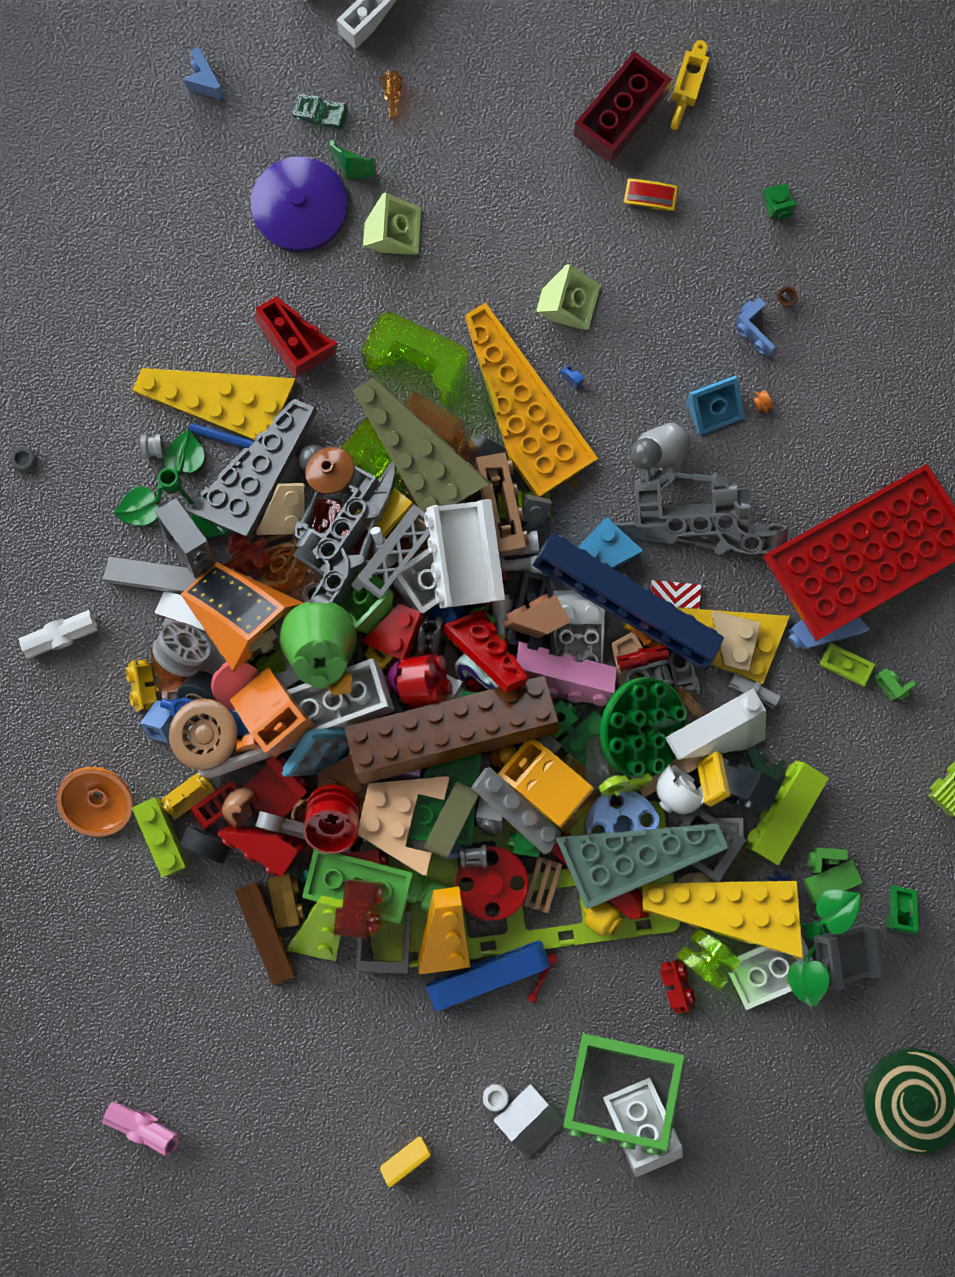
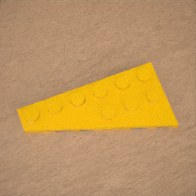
M797 881L652 883L642 885L644 912L670 920L681 921L690 924V926L713 931V933L748 944H756L769 948L771 951L792 955V957L797 959L803 958Z

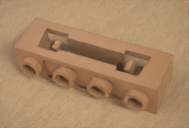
M506 452L476 457V471L486 479L489 476L491 482L490 485L481 489L480 492L482 500L491 499L499 558L524 554L526 545H529L527 531H522L523 511L521 507H517L515 499L519 497L517 484H512L511 475L514 473L512 461L507 460ZM499 475H501L502 479L501 493L508 520V525L501 526L500 535L498 531L500 519L493 486L499 485Z

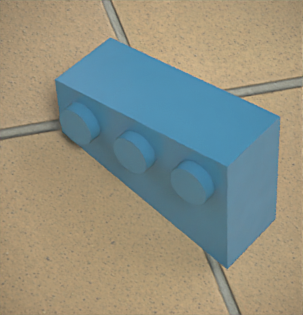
M607 517L578 547L586 550L599 561L609 564L614 570L641 556L643 552L638 545Z

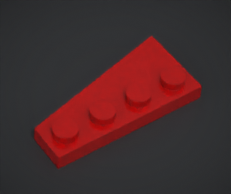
M484 609L444 624L443 633L505 693L526 685L527 675L514 655L508 653L507 644L497 636V629L493 623H489L486 619L487 614Z

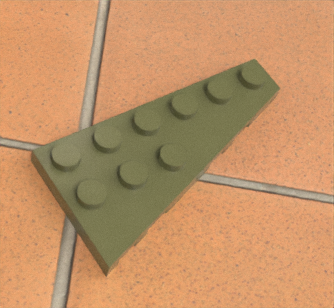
M376 377L371 378L353 390L415 502L423 512H427L426 508L434 505L458 504L491 484L469 462H466L455 452L456 450L431 427L423 423L411 409H408L399 401L398 397Z

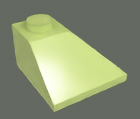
M388 193L382 194L365 222L363 246L380 253L418 254L421 207Z
M566 265L542 289L536 312L553 322L589 330L601 285L573 266Z

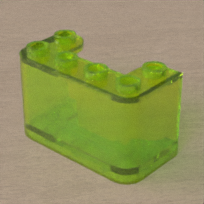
M384 312L377 318L361 350L364 368L373 373H376L377 369L381 366L387 365L392 368L396 358H399L433 374L435 389L441 393V405L449 409L453 408L469 374L468 351L464 346L392 312Z

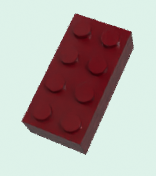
M634 51L575 122L573 135L608 162L612 163L669 93L672 79Z

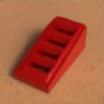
M232 779L190 808V813L203 831L223 817L222 805L216 797L220 795L225 802L227 798L225 790L229 789L230 792L239 789ZM210 801L219 811L218 814H215L208 805ZM202 807L210 817L208 821L199 810Z

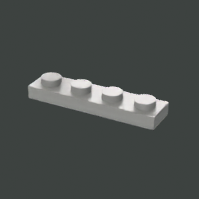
M490 767L484 768L472 789L543 854L549 853L557 841L555 837H560L562 833Z

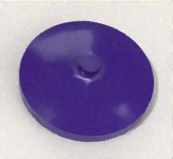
M290 157L272 164L260 175L252 191L251 211L258 230L266 240L283 250L308 252L321 248L336 237L343 227L347 216V195L341 179L332 168L313 158Z

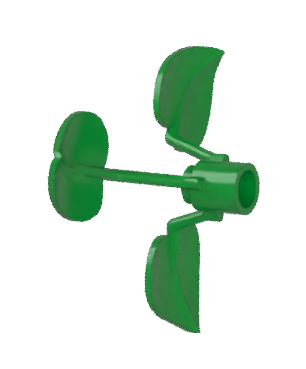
M190 430L180 434L169 445L164 454V465L166 468L161 470L158 475L160 484L157 486V497L155 498V494L149 488L142 486L133 488L123 497L121 503L115 509L114 514L116 517L134 526H146L157 520L154 511L159 508L156 503L161 501L163 490L170 494L179 492L189 504L194 503L183 490L182 480L179 476L182 474V471L187 474L198 471L204 464L205 453ZM194 515L190 516L205 538H215L226 535L229 530Z
M838 889L822 893L817 900L816 911L823 920H817L809 924L800 923V928L805 929L807 938L814 942V936L829 932L833 934L845 933L853 926L857 919L861 905V894ZM814 944L804 957V963L794 962L788 970V983L793 993L801 1001L813 1007L818 1006L830 985V974L824 964L819 961L809 962L810 957L815 952Z

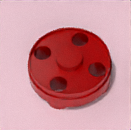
M490 846L486 847L487 851L492 850L498 854L497 863L495 865H488V868H483L482 866L466 867V870H462L460 864L455 877V887H459L460 879L470 877L474 882L472 890L465 892L460 889L463 908L478 919L498 921L508 918L519 910L527 897L529 880L526 868L515 854L501 847ZM516 875L524 879V886L520 890H514L510 886L511 878ZM489 902H496L499 905L500 911L496 916L492 917L486 914L485 907Z

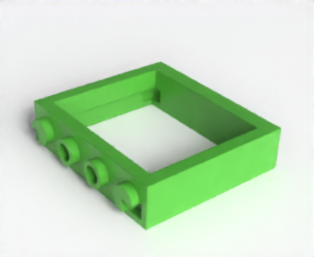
M582 1033L563 1128L570 1130L569 1135L584 1138L585 1134L595 1136L594 1141L610 1144V1140L621 1142L620 1147L635 1150L636 1145L646 1147V1153L661 1156L662 1151L669 1152L686 1057L677 1053ZM589 1048L674 1066L660 1141L574 1122Z

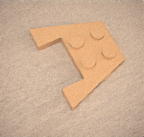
M445 776L369 783L358 826V835L420 874L427 876L432 853L406 847L418 795L445 800L450 778Z

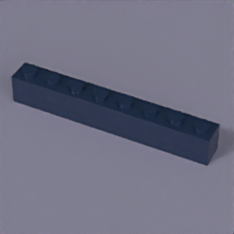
M554 532L546 540L532 565L703 670L714 661L725 638L717 633L715 629L697 621L694 616L684 613L671 602L661 599L650 589L643 588L632 581L630 577L622 575L612 569L609 564L599 561L586 550L576 547L568 542L565 537Z

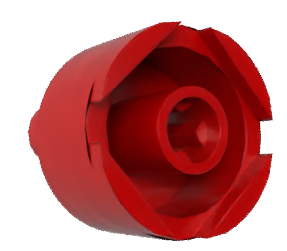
M430 654L403 659L400 662L398 669L402 668L401 676H397L398 690L402 701L405 704L409 703L411 705L410 709L444 702L447 695L452 693V683L447 679L446 662L442 655Z

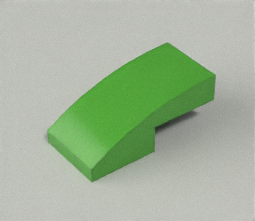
M853 859L803 880L813 904L817 903L820 895L828 890L838 889L846 891L863 883Z

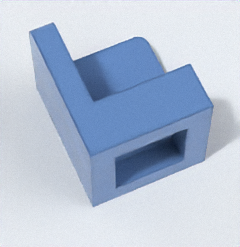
M157 700L140 723L150 739L169 744V730L174 716L170 715L171 710L161 708V701Z

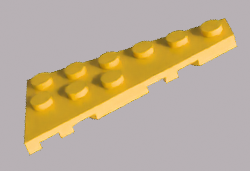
M142 368L132 390L136 394L256 441L255 437L260 432L264 433L273 424V419L285 408L295 386L296 378Z
M678 608L684 613L694 616L697 621L707 627L715 629L714 620H712L711 615L713 611L717 610ZM717 611L760 622L748 672L723 666L720 648L714 661L710 664L733 674L737 672L739 675L753 682L758 681L762 685L790 616ZM625 623L624 629L631 631L630 625Z

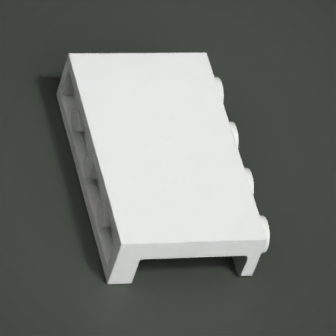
M491 499L443 506L434 505L426 508L427 512L424 514V521L430 532L428 549L433 554L434 563L431 565V571L437 582L435 599L440 604V608L505 600Z

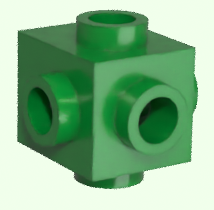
M561 700L556 704L555 701H552L556 716H562L563 722H558L559 733L551 736L556 739L563 733L566 737L576 728L574 723L578 720L575 716L578 712L569 702L565 704Z

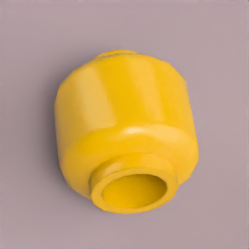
M608 900L589 909L585 908L583 911L586 914L585 925L600 936L613 935L623 920L620 917L621 911Z

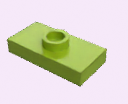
M830 642L818 666L861 687H865L876 664Z

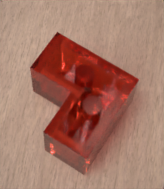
M353 878L345 880L343 905L336 908L334 935L366 938L376 934V930H379L381 926V914H378V908L384 898V888H381L380 881Z

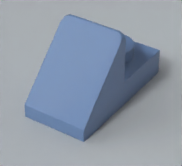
M199 46L190 50L193 57L190 64L195 74L184 79L187 89L209 97L223 98L221 87Z

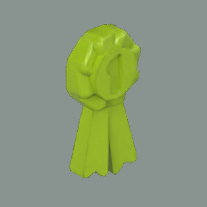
M647 773L639 776L643 778L629 780L626 775H617L606 779L603 784H600L599 789L602 796L615 794L617 797L621 795L620 792L628 791L638 793L645 788V785H648V782L652 781L651 776Z

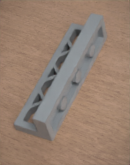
M415 504L411 507L351 584L353 588L360 591L362 587H365L379 599L382 597L430 534L429 528L426 531L415 532L414 520L417 517L425 522V512ZM411 537L413 548L401 550L400 538ZM397 555L399 566L387 569L386 556ZM383 574L384 585L381 589L368 581L372 575Z

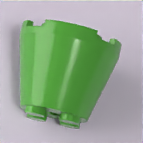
M305 602L292 609L282 622L280 645L284 656L297 676L303 682L317 689H322L336 682L343 675L357 644L356 626L350 614L332 602H329V604Z

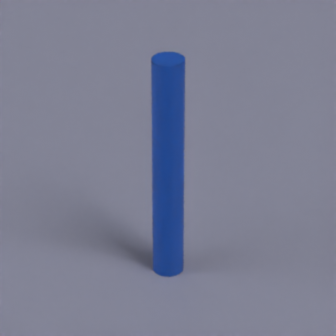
M191 423L189 426V430L194 434L246 449L255 442L195 423Z

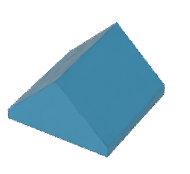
M736 375L690 392L686 400L700 435L745 419L738 377Z

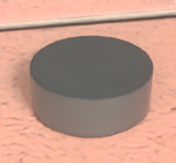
M18 447L11 453L10 462L16 470L29 472L35 467L37 458L31 449Z

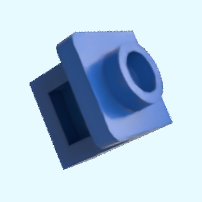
M437 603L428 609L437 628H441L444 624L469 615L468 605L440 608V604Z

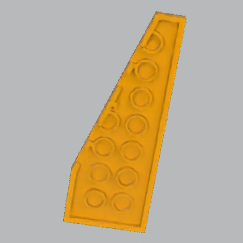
M485 302L467 313L465 321L508 458L512 461V465L535 496L542 497L596 462L598 457Z

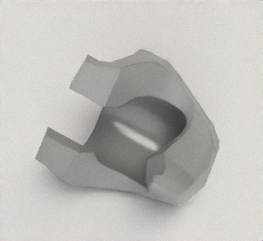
M673 422L644 432L639 439L651 438L661 447L662 459L657 464L661 467L659 470L662 471L672 467L678 473L690 446V436L686 430Z

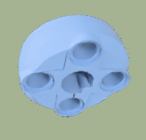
M620 792L621 795L618 797L621 800V804L617 809L611 807L609 803L612 795H601L594 800L586 813L584 831L585 834H591L592 828L596 825L602 828L603 833L659 828V816L651 803L637 792ZM644 813L648 814L651 818V823L648 827H643L640 823V818Z

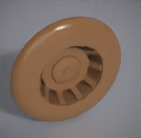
M197 699L187 703L175 714L169 730L171 749L176 758L191 769L210 770L218 767L229 758L236 745L237 726L233 715L223 704L215 700Z

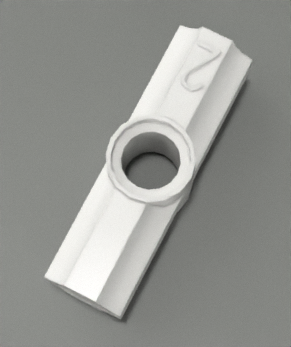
M88 610L66 620L58 619L46 624L44 629L19 638V644L26 658L30 659L49 650H59L68 647L74 643V640L98 631L97 623L91 611Z

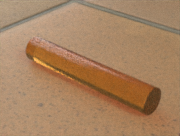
M679 686L676 689L681 700L698 719L707 714L683 686Z

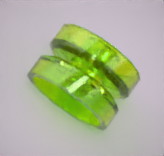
M697 928L690 936V940L700 950L699 953L689 946H683L676 954V957L721 992L728 983V980L718 970V967L720 966L727 972L735 974L742 965V962L723 943Z

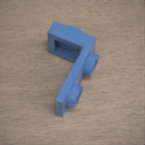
M759 297L754 302L749 300L740 309L742 313L738 316L735 325L743 337H748L754 343L755 349L760 354L770 357L776 347L751 323L766 305Z

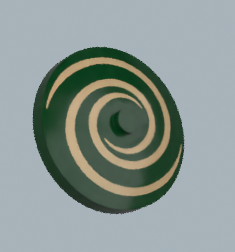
M919 1048L900 1049L883 1057L871 1070L863 1093L864 1111L870 1126L877 1136L891 1147L909 1154L932 1153L953 1141L955 1138V1067L940 1055Z

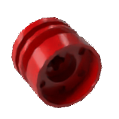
M333 784L319 787L311 793L306 805V817L303 827L304 838L310 847L322 853L336 854L348 850L355 843L358 835L360 804L354 792L344 786Z

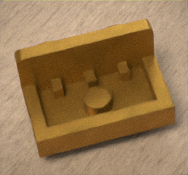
M293 873L283 875L282 877L269 878L268 885L276 927L283 928L302 924L301 919L305 918L303 905L302 903L298 904L296 894L300 893L298 879L293 878Z

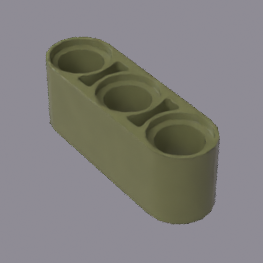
M460 781L456 782L424 848L445 859L449 857L479 797L472 787Z

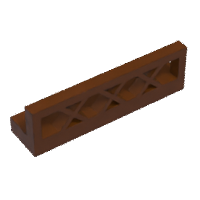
M252 882L234 891L272 985L295 977L297 972L279 928L276 927L274 916L260 882Z

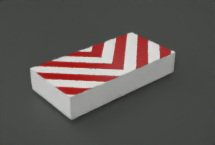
M651 581L650 590L661 599L671 602L676 608L699 609L700 584Z

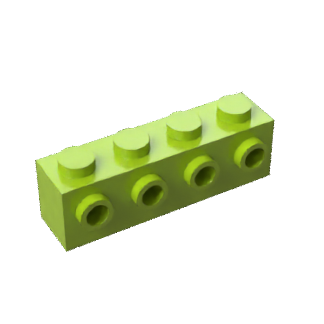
M795 760L794 763L789 765L785 772L786 777L770 810L762 811L759 824L747 837L748 843L745 846L746 848L776 865L780 864L829 779L805 762Z

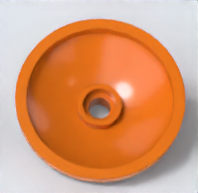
M84 767L77 769L65 777L57 791V808L63 820L74 830L88 836L101 837L118 832L126 825L133 811V797L128 785L118 775L104 768ZM96 792H100L103 796L97 795Z

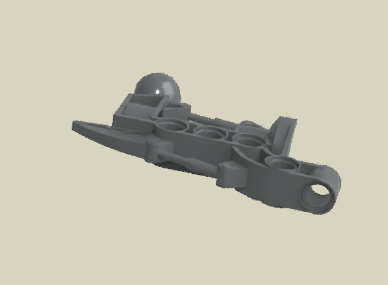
M642 438L637 440L630 451L631 460L640 468V479L636 481L635 490L638 522L615 523L626 535L647 541L667 542L668 544H672L675 541L694 544V546L715 550V553L719 555L729 549L752 555L768 553L788 542V526L766 523L751 524L749 488L737 489V483L728 484V478L719 473H713L712 475L677 473L672 467L655 472V466L662 459L660 445L651 438ZM675 477L711 483L712 503L663 507L661 490L671 483ZM722 516L731 517L729 520L726 521L720 519ZM698 517L706 518V520L702 522H698L695 519ZM674 518L681 520L679 523L670 522ZM690 535H718L715 543L681 537ZM749 537L757 538L755 541L746 540Z
M312 444L302 449L298 457L301 470L306 472V466L310 458L324 448L320 445ZM393 462L387 467L380 480L354 465V475L351 482L341 490V492L350 496V499L345 503L326 533L322 532V534L311 529L308 525L319 495H323L315 491L302 520L295 525V537L299 541L295 545L297 551L293 555L309 567L307 573L321 579L309 603L329 604V602H332L341 607L349 596L355 573L364 569L367 565L366 557L372 541L370 531L375 527L376 522L382 520V515L394 489L396 466ZM331 464L327 465L324 470L329 469ZM363 509L360 514L355 515L358 510ZM370 524L360 554L349 555ZM349 530L347 534L341 536L343 531ZM335 550L331 556H327L330 551ZM341 582L337 588L332 589L335 583Z

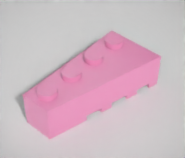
M519 642L516 660L527 675V680L545 676L552 700L564 699L573 703L587 702L597 706H605L615 693L617 667L587 659L581 663L573 658L572 655L563 654L558 657L549 654V649L539 647L538 651L528 649V644Z

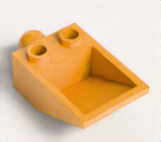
M535 739L525 742L519 750L511 745L501 748L499 751V759L505 766L498 775L537 811L560 828L564 826L594 790L588 782Z

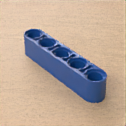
M534 941L471 965L470 968H464L427 983L425 987L434 1010H442L549 968L551 964L542 941Z

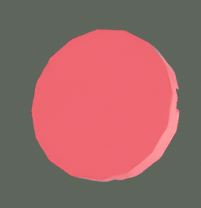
M247 661L233 672L228 662H226L212 677V694L227 709L235 710L230 699L255 679L259 672Z

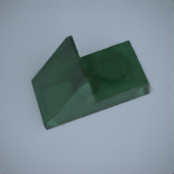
M754 746L743 751L752 769L761 771L779 781L785 760L767 768L765 765L767 758L762 749L758 750Z

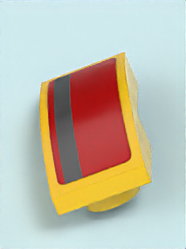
M628 178L624 203L627 205L646 206L657 210L675 211L679 187L660 182Z

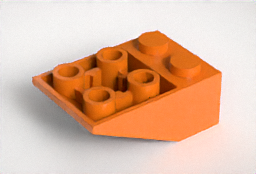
M269 667L230 699L250 734L264 752L274 758L315 725Z

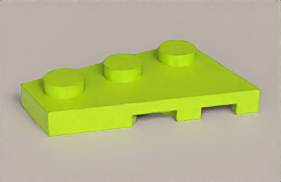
M321 895L304 924L300 926L295 937L289 942L287 951L336 962L347 901Z

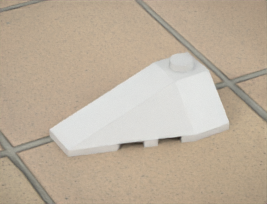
M753 688L665 738L678 760L710 755L715 751L721 754L731 751H745L766 739V709Z

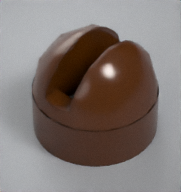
M790 286L783 287L778 293L779 303L784 307L794 305L797 301L796 290ZM784 292L793 300L791 303L782 296Z

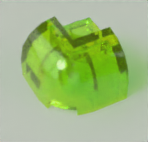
M368 417L363 420L355 432L340 447V449H343L351 456L356 467L375 476L377 479L381 477L390 463L393 462Z

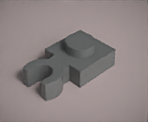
M526 495L522 506L524 521L521 522L522 531L532 529L531 531H537L538 535L537 524H545L552 504L550 499Z

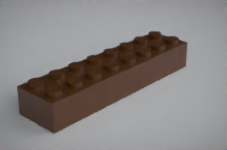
M545 676L529 679L526 685L508 693H505L498 687L344 727L359 785L559 733L558 719Z

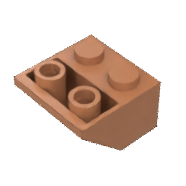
M547 594L528 603L529 609H526L524 605L507 614L508 620L502 622L505 628L535 638H540L570 623L557 595L549 598Z

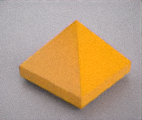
M345 669L343 675L336 682L326 687L334 696L350 693L352 689V676Z

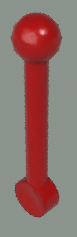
M555 954L548 955L552 966V964L557 962V956ZM551 966L543 970L533 993L528 995L529 1002L535 1003L537 1001V994Z

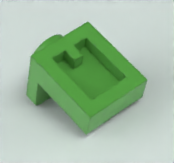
M887 668L873 676L890 700L896 698L903 700L913 692L911 688L916 685V682L911 680L900 686L898 676Z
M813 847L812 852L808 854V867H811L812 873H821L822 858H824V863L840 865V860L848 859V850Z

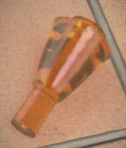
M386 71L385 75L380 76L387 102L388 118L397 117V102L404 79L397 71Z

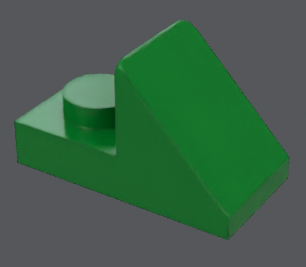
M892 886L889 891L890 912L884 924L891 930L917 935V890Z

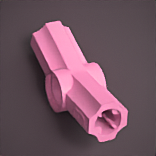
M112 1101L104 1114L103 1124L127 1134V1138L138 1144L148 1145L164 1156H170L179 1144V1135L159 1124L158 1119L143 1111L136 1112Z

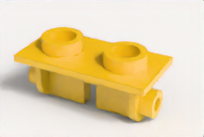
M135 659L126 667V678L128 682H131L132 686L130 703L132 707L135 706L137 713L144 709L143 706H145L146 710H150L154 702L157 701L155 686L145 687V683L154 681L151 664H148V659L139 660L138 665H136Z
M197 772L160 801L163 803L164 810L168 814L170 813L173 819L176 820L190 810L192 806L213 793L215 788L208 779L199 776Z

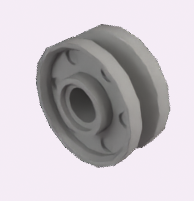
M173 621L164 626L153 644L152 652L156 661L170 673L178 676H192L198 673L210 655L211 645L208 638L198 628L185 622Z

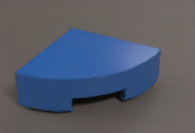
M566 366L560 371V374L575 390L582 385L583 376L577 370L573 372L571 366Z

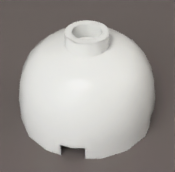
M668 765L658 778L656 785L657 795L661 799L659 804L669 813L674 811L678 814H689L696 811L704 803L702 787L700 786L697 789L693 784L695 780L684 770L675 765L672 767Z

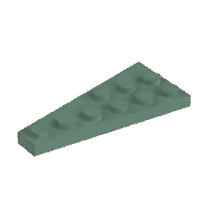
M717 823L555 837L586 909L728 848Z

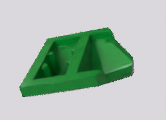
M331 140L329 145L332 158L347 180L376 176L375 159L371 157L369 160L337 146L336 142Z

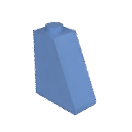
M858 617L816 642L801 619L787 633L790 635L788 639L796 648L800 647L802 650H807L829 644L830 642L833 643L861 635L869 628Z

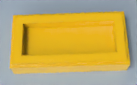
M715 751L697 762L704 802L710 807L730 796L723 757L721 753Z

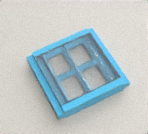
M345 728L311 729L307 731L284 765L282 775L284 777L318 775V771L340 761L349 749Z

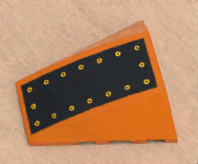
M218 562L181 593V597L204 627L205 632L215 643L218 651L228 662L233 672L252 656L250 645L280 617L285 619L292 609L303 604L299 600Z

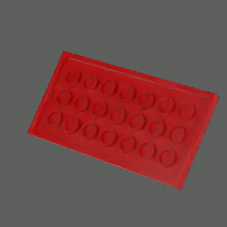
M925 464L771 550L763 556V559L817 642L954 563L955 505L928 464Z

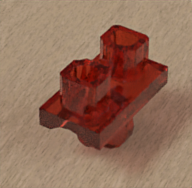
M235 534L228 540V552L233 553L232 559L223 565L231 569L234 568L243 575L251 572L254 566L257 569L270 559L263 550L267 541L262 537L248 545V538Z

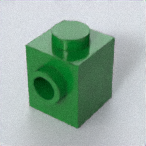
M517 829L516 833L511 832L509 847L513 848V853L539 857V849Z

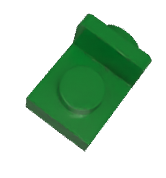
M787 183L765 188L762 191L770 219L776 217L778 219H785L792 215L797 203L796 200L791 199Z

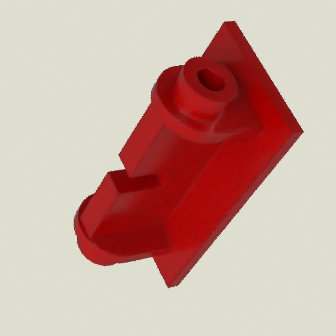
M680 957L672 962L660 963L661 969L659 970L664 986L674 985L675 988L666 991L671 1009H674L675 1014L685 1010L689 1012L695 1007L696 997L693 989L689 988L687 981L688 970L685 963H682Z

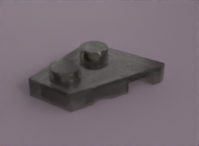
M600 736L588 740L586 747L585 781L594 788L590 793L593 794L600 791L599 786L606 779L617 775L623 776L608 763L602 750Z

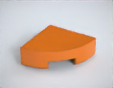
M252 735L243 736L242 740L238 739L236 741L237 752L261 748Z

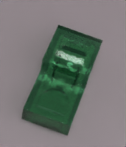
M298 93L292 116L312 124L342 129L348 107L345 103L324 101L319 95Z

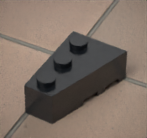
M529 571L521 573L512 611L524 605L526 609H529L528 603L545 594L551 598L550 577ZM507 628L506 636L509 639L506 643L507 647L518 650L519 642L528 644V649L538 651V648L541 647L549 649V654L557 656L554 642L555 630L540 638H535Z
M723 758L730 790V796L723 799V801L744 809L748 808L755 812H758L759 809L769 811L782 783L750 767L741 764L739 766L730 765L731 761ZM697 772L694 778L698 782H700L699 772Z

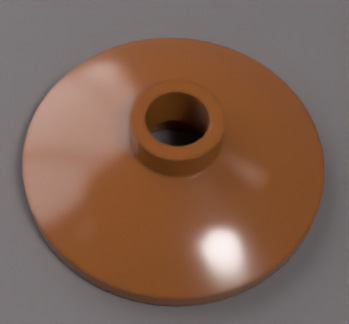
M337 447L319 450L307 463L305 472L307 482L315 491L322 494H334L343 490L351 482L354 475V462L351 456L343 449ZM331 464L329 469L324 470L327 465Z

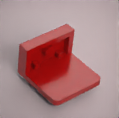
M271 756L266 761L267 765L242 788H250L254 791L257 802L251 801L250 803L259 813L262 811L284 818L293 809L296 802L307 797L310 792L306 789L309 786L308 783L301 776L284 777L282 775L283 767L287 762L283 756L280 758Z

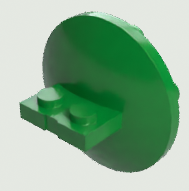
M636 678L622 685L606 705L600 726L601 746L608 763L620 774L634 779L643 778L639 776L647 773L653 777L662 773L676 758L665 737L686 726L687 712L679 694L671 685L656 678Z

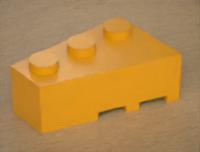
M459 887L433 890L427 923L423 931L421 947L418 951L419 974L470 968Z

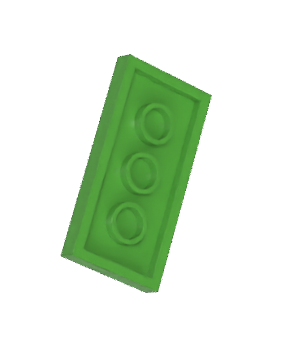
M314 849L302 898L318 901L322 895L347 901V910L401 924L414 872L342 853L327 854Z

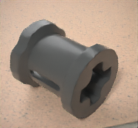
M482 845L481 848L465 849L464 846H461V869L466 870V867L473 866L488 868L486 845Z

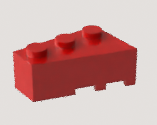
M277 296L255 308L256 322L295 378L336 354V341L326 337L314 324L311 325L305 321L298 312Z

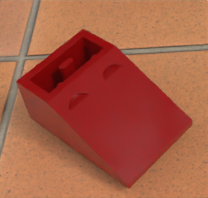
M229 825L217 834L223 838L222 842L231 848L237 847L244 852L243 856L252 862H260L265 866L264 869L273 876L280 875L281 877L293 868L308 844L301 838L255 826L242 825L235 829L232 825Z

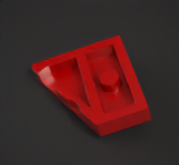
M398 604L363 639L362 643L401 660L407 659L425 613L403 604Z

